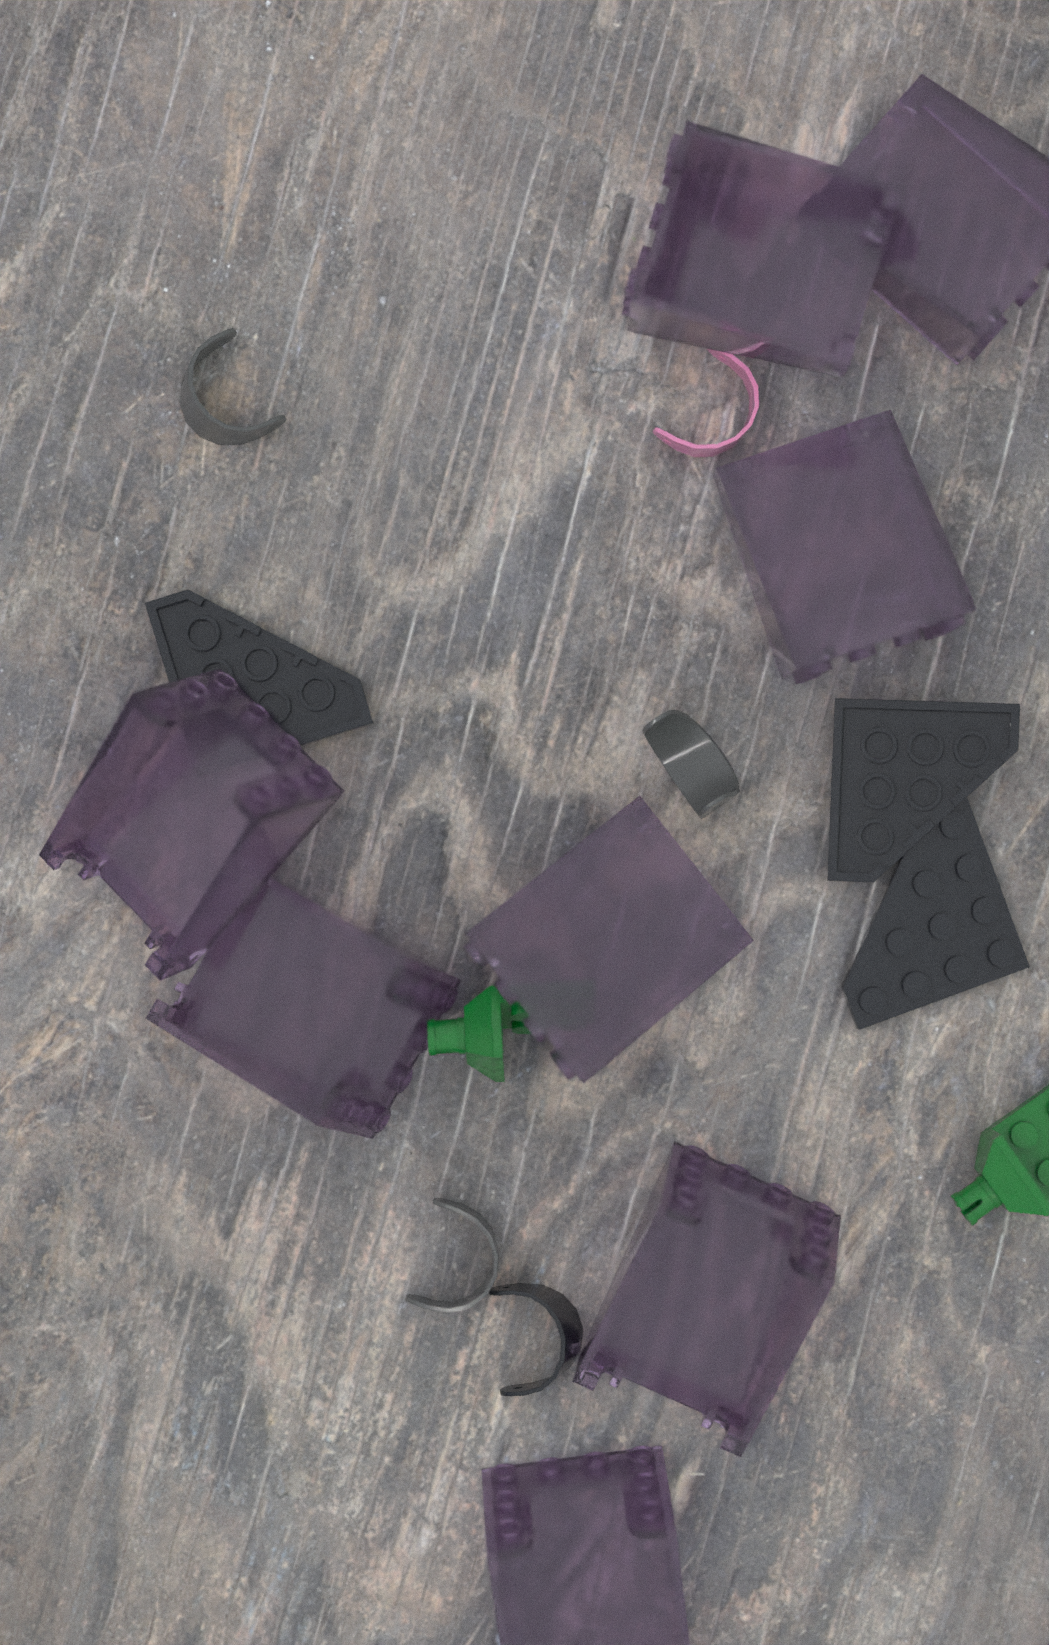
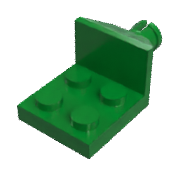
M593 980L490 985L464 1006V1017L446 1020L427 1019L429 1056L448 1053L466 1054L469 1066L495 1082H505L503 1029H512V1032L516 1034H531L538 1032L539 1027L557 1026L559 1031L576 1032L583 1030L585 1025H593Z
M1049 1085L981 1132L974 1166L979 1176L962 1190L950 1196L955 1205L960 1207V1212L971 1226L978 1223L979 1219L1000 1206L1009 1212L1049 1216Z

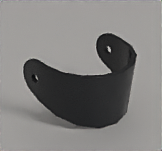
M515 1283L492 1287L489 1295L530 1297L544 1306L556 1322L561 1338L560 1360L553 1375L531 1383L503 1387L500 1389V1395L525 1396L542 1391L572 1366L581 1350L583 1326L578 1311L562 1293L542 1284Z

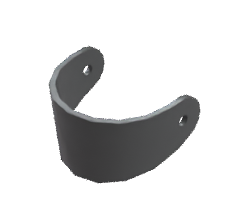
M234 328L224 330L210 337L196 349L181 383L179 403L185 422L199 437L217 445H242L254 441L274 431L287 420L285 415H279L262 424L246 428L227 425L211 416L199 402L193 386V370L211 352L225 345L237 335Z
M678 710L666 711L651 720L642 729L654 753L701 819L740 792L735 772L724 753L711 736L686 713Z
M434 1198L433 1203L435 1205L457 1212L475 1222L488 1237L493 1252L492 1267L484 1283L470 1296L456 1301H439L418 1295H406L405 1300L413 1305L427 1310L453 1313L472 1308L488 1295L497 1278L498 1246L492 1227L479 1212L458 1202Z

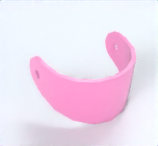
M709 344L707 350L719 361L729 366L745 384L749 395V415L743 429L735 437L718 444L696 445L679 439L658 427L654 428V435L676 451L692 457H714L732 449L752 426L759 408L758 384L749 367L732 353L714 344Z

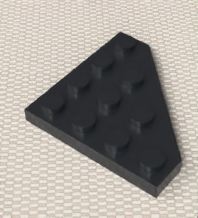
M189 589L145 602L198 777L208 776L374 724L359 678L218 606Z
M835 698L827 881L875 882L1018 752L1020 704Z
M968 798L899 859L887 885L888 888L877 912L874 913L860 944V949L845 976L841 988L856 1029L860 1030L1030 967Z

